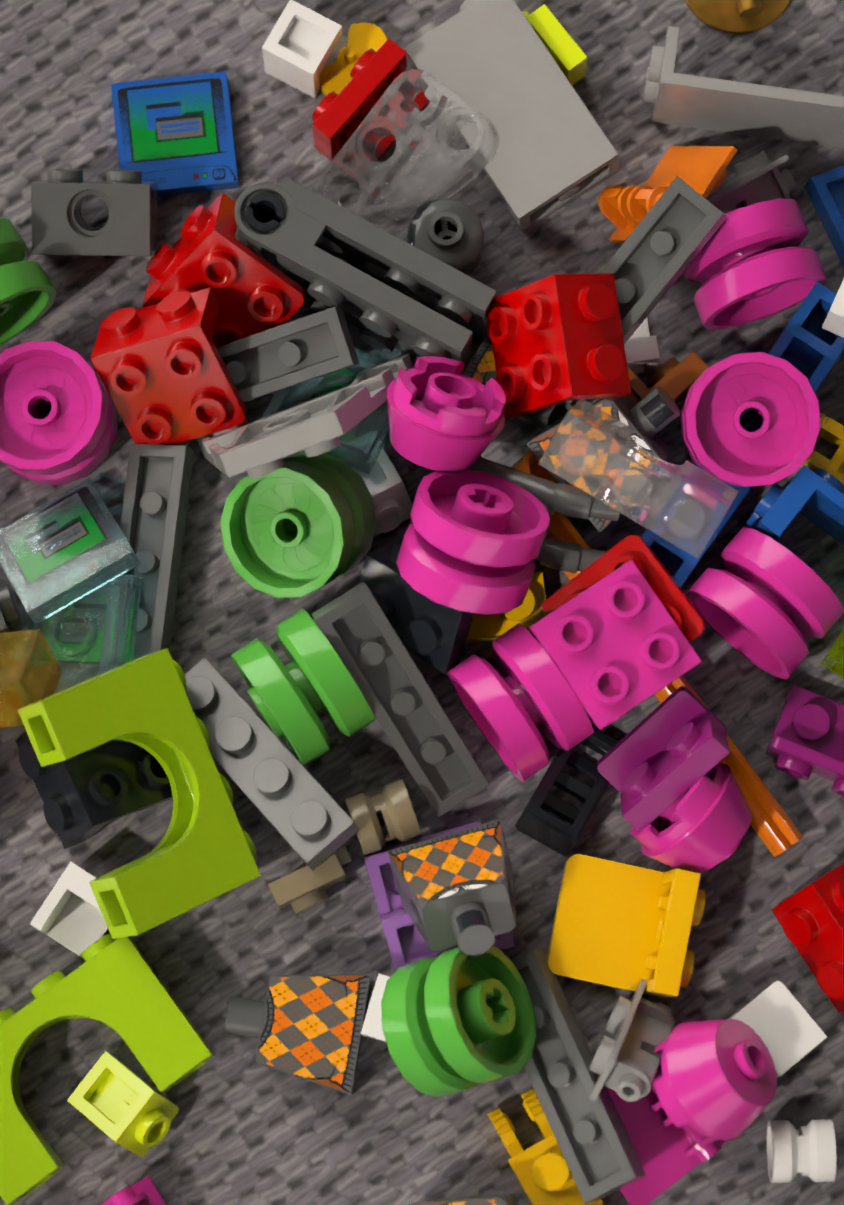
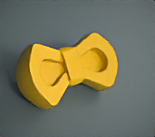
M366 22L354 23L350 26L346 46L339 50L336 60L323 67L320 72V89L325 96L332 91L339 94L353 79L350 77V73L358 59L369 49L377 52L387 41V37L380 27Z

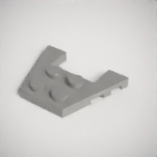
M409 353L360 371L350 386L248 424L245 417L241 425H235L230 429L198 437L196 440L204 458L227 477H232L247 471L250 479L264 476L284 465L282 457L304 450L306 457H313L341 444L339 436L344 435L386 402L388 385L397 378L401 367L405 371L413 369V362Z

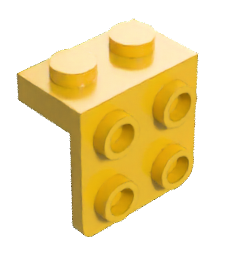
M583 854L570 856L565 862L547 954L549 969L557 976L632 992L636 991L641 979L647 981L643 994L660 998L678 997L680 986H688L693 971L694 952L687 950L691 925H699L705 907V890L698 889L701 874L682 869L661 872Z

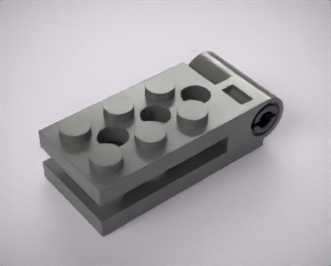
M288 177L284 178L280 186L272 183L254 184L245 189L238 197L234 215L239 241L302 286L305 291L304 299L312 303L309 308L314 314L332 307L341 306L346 322L362 330L361 338L373 348L386 354H391L394 348L404 354L409 353L410 357L415 359L413 361L414 367L417 358L422 356L454 359L465 363L462 374L464 373L471 361L472 339L482 344L488 334L487 317L496 300V290Z

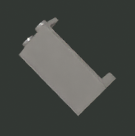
M465 0L459 8L460 12L442 24L440 21H433L419 29L412 36V43L405 47V51L407 52L410 66L415 73L420 72L507 202L509 214L521 232H524L620 170L619 155L514 0Z
M668 26L663 47L652 45L643 102L654 103L651 122L844 148V89L842 96L674 73L679 27Z

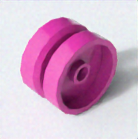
M775 199L758 202L726 213V220L683 272L688 280L703 283L697 290L693 300L702 324L708 330H724L739 327L788 310L803 302L816 282L824 286L828 281L817 252L813 248L799 247L809 230L800 206L794 199Z
M26 341L5 349L0 353V461L7 465L15 474L37 484L66 485L87 477L106 460L117 438L119 412L100 376L77 351L55 341ZM52 407L50 414L44 418L41 413L47 408Z
M763 352L734 354L705 369L688 389L680 413L682 440L693 462L713 479L737 487L772 485L794 474L812 454L821 428L819 401L807 377L787 360ZM747 408H753V414L757 417H762L763 421L761 427L753 429L752 432L744 430L740 424V415Z
M467 469L459 472L435 471L423 477L417 489L410 514L413 523L409 525L404 535L397 558L401 577L415 591L432 601L463 612L496 614L509 612L522 605L535 570L533 559L539 555L550 522L545 505L530 491L510 480L486 472Z
M743 527L721 554L727 571L707 568L688 590L686 596L704 618L705 623L745 658L769 674L787 680L809 654L803 636L822 639L842 616L844 610L840 600L830 587L795 554L771 537L755 529Z
M517 624L492 643V654L504 679L488 661L474 654L448 671L447 675L460 701L496 754L513 775L521 782H524L549 764V752L537 727L553 745L564 751H569L594 733V729L584 707L554 661L534 636L521 624Z

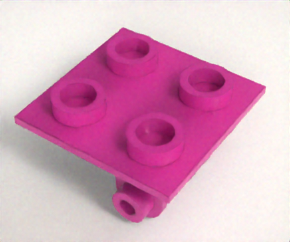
M632 560L530 626V629L566 678L599 730L610 723L616 722L629 713L631 709L702 662Z
M661 1059L654 1075L650 1092L634 1102L626 1101L616 1091L607 1087L646 1173V1176L619 1189L630 1205L649 1204L698 1164L704 1163L722 1149L721 1146L729 1141L719 1139L712 1143L701 1142L703 1135L698 1133L689 1124L678 1128L671 1121L663 1109L654 1087V1080L663 1076Z

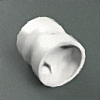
M788 1120L768 1121L766 1139L767 1167L770 1183L791 1182L797 1176V1173H801V1176H808L813 1182L835 1181L837 1156L832 1120H811L806 1126H799V1129H795V1126Z

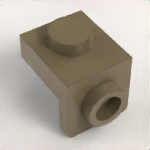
M344 844L313 871L307 865L268 884L280 911L292 906L295 914L298 915L329 900L325 890L347 880L342 865L352 860Z

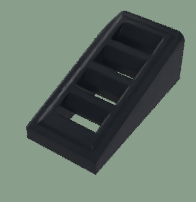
M592 724L594 733L580 743L604 756L606 753L602 749L608 752L620 740L603 730H599L598 727ZM574 747L569 751L559 748L515 824L517 830L563 856H568L577 843L610 784L598 772L597 764L573 751ZM566 763L596 780L594 786L591 788L562 771L564 764ZM554 785L583 801L584 803L580 810L550 793L551 787ZM540 807L548 810L549 812L571 823V826L563 822L562 820L556 818L555 816L551 815L550 813L544 811Z

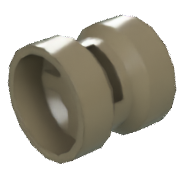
M403 779L385 784L380 793L371 796L361 792L344 798L350 817L359 829L356 835L364 856L382 850L385 842L396 838L406 842L422 836ZM378 811H381L385 823L383 825L379 824L376 815Z

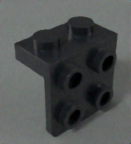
M402 537L366 555L359 584L365 582L406 650L445 674L459 665L473 616L477 613L463 612L438 604L415 591L401 577L397 558L404 538Z
M25 731L15 740L19 748L18 755L21 767L26 775L33 779L44 803L43 811L46 822L58 834L64 849L88 840L111 821L173 799L170 782L160 763L144 748L131 742L110 740L67 760L41 767L27 732Z

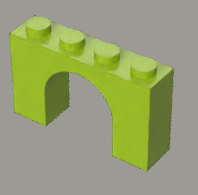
M168 648L137 658L18 709L41 767L67 760L110 740H123L136 744L148 751L160 763L168 777L172 790L173 810L169 827L163 839L152 851L143 857L89 881L112 939L140 935L261 876L255 862L257 854L253 840L241 828L232 806L233 792L230 784L218 772L209 750L210 737L207 728L202 720L195 716L185 692L187 682L180 665L171 658Z
M110 933L101 937L81 953L85 963L67 976L61 970H58L43 979L30 991L35 999L17 1013L10 1006L0 1011V1197L6 1205H15L65 1168L25 1110L19 1090V1073L24 1055L32 1042L44 1030L54 1024L74 1018L94 1019L107 1024L122 1037L160 1092L167 1093L215 1057L131 937H123L116 940L112 939Z

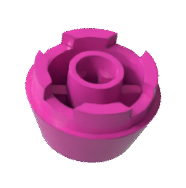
M436 356L418 357L413 369L405 371L401 367L397 378L387 387L390 440L393 447L407 460L427 469L441 472H459L470 468L505 425V417L502 411L506 402V396L502 387L493 378L487 381L486 385H483L476 379L462 374L465 363Z
M721 763L716 764L640 833L635 828H632L629 832L642 844L641 850L645 856L675 869L703 874L717 864L727 860L736 851L751 823L752 812L730 767L727 764Z
M723 1019L684 1022L677 1025L671 1031L669 1037L663 1039L655 1048L654 1053L662 1056L663 1076L654 1080V1087L663 1109L678 1128L689 1124L698 1133L702 1134L701 1142L712 1143L719 1139L733 1140L740 1137L775 1096L777 1075L772 1057L759 1035L742 1021Z

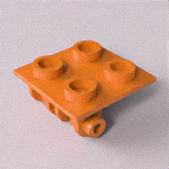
M670 146L645 185H630L627 187L610 185L606 187L599 196L598 206L602 214L617 227L609 240L613 243L623 244L677 176L706 199L724 181L727 175L726 167L734 157L737 149L734 146Z

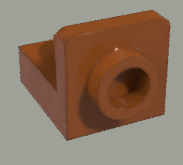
M694 351L680 363L672 357L662 364L648 379V382L653 386L651 389H648L628 367L631 394L627 396L634 404H637L656 387H660L668 393L678 406L685 400L690 386L709 367Z

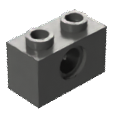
M49 169L47 170L48 180L31 183L32 254L152 256L158 250L157 182H142V171L106 170V181H83V170ZM89 195L100 197L109 208V219L103 228H93L82 218L81 206Z

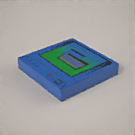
M226 71L111 84L119 170L142 171V182H157V197L239 188Z

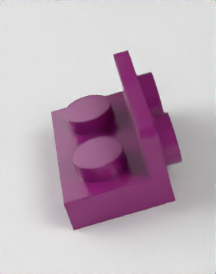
M792 685L765 754L777 758L775 768L803 780H809L811 773L834 781L831 790L844 797V705Z
M681 686L598 760V772L620 792L622 817L639 833L730 753L725 724L686 687Z

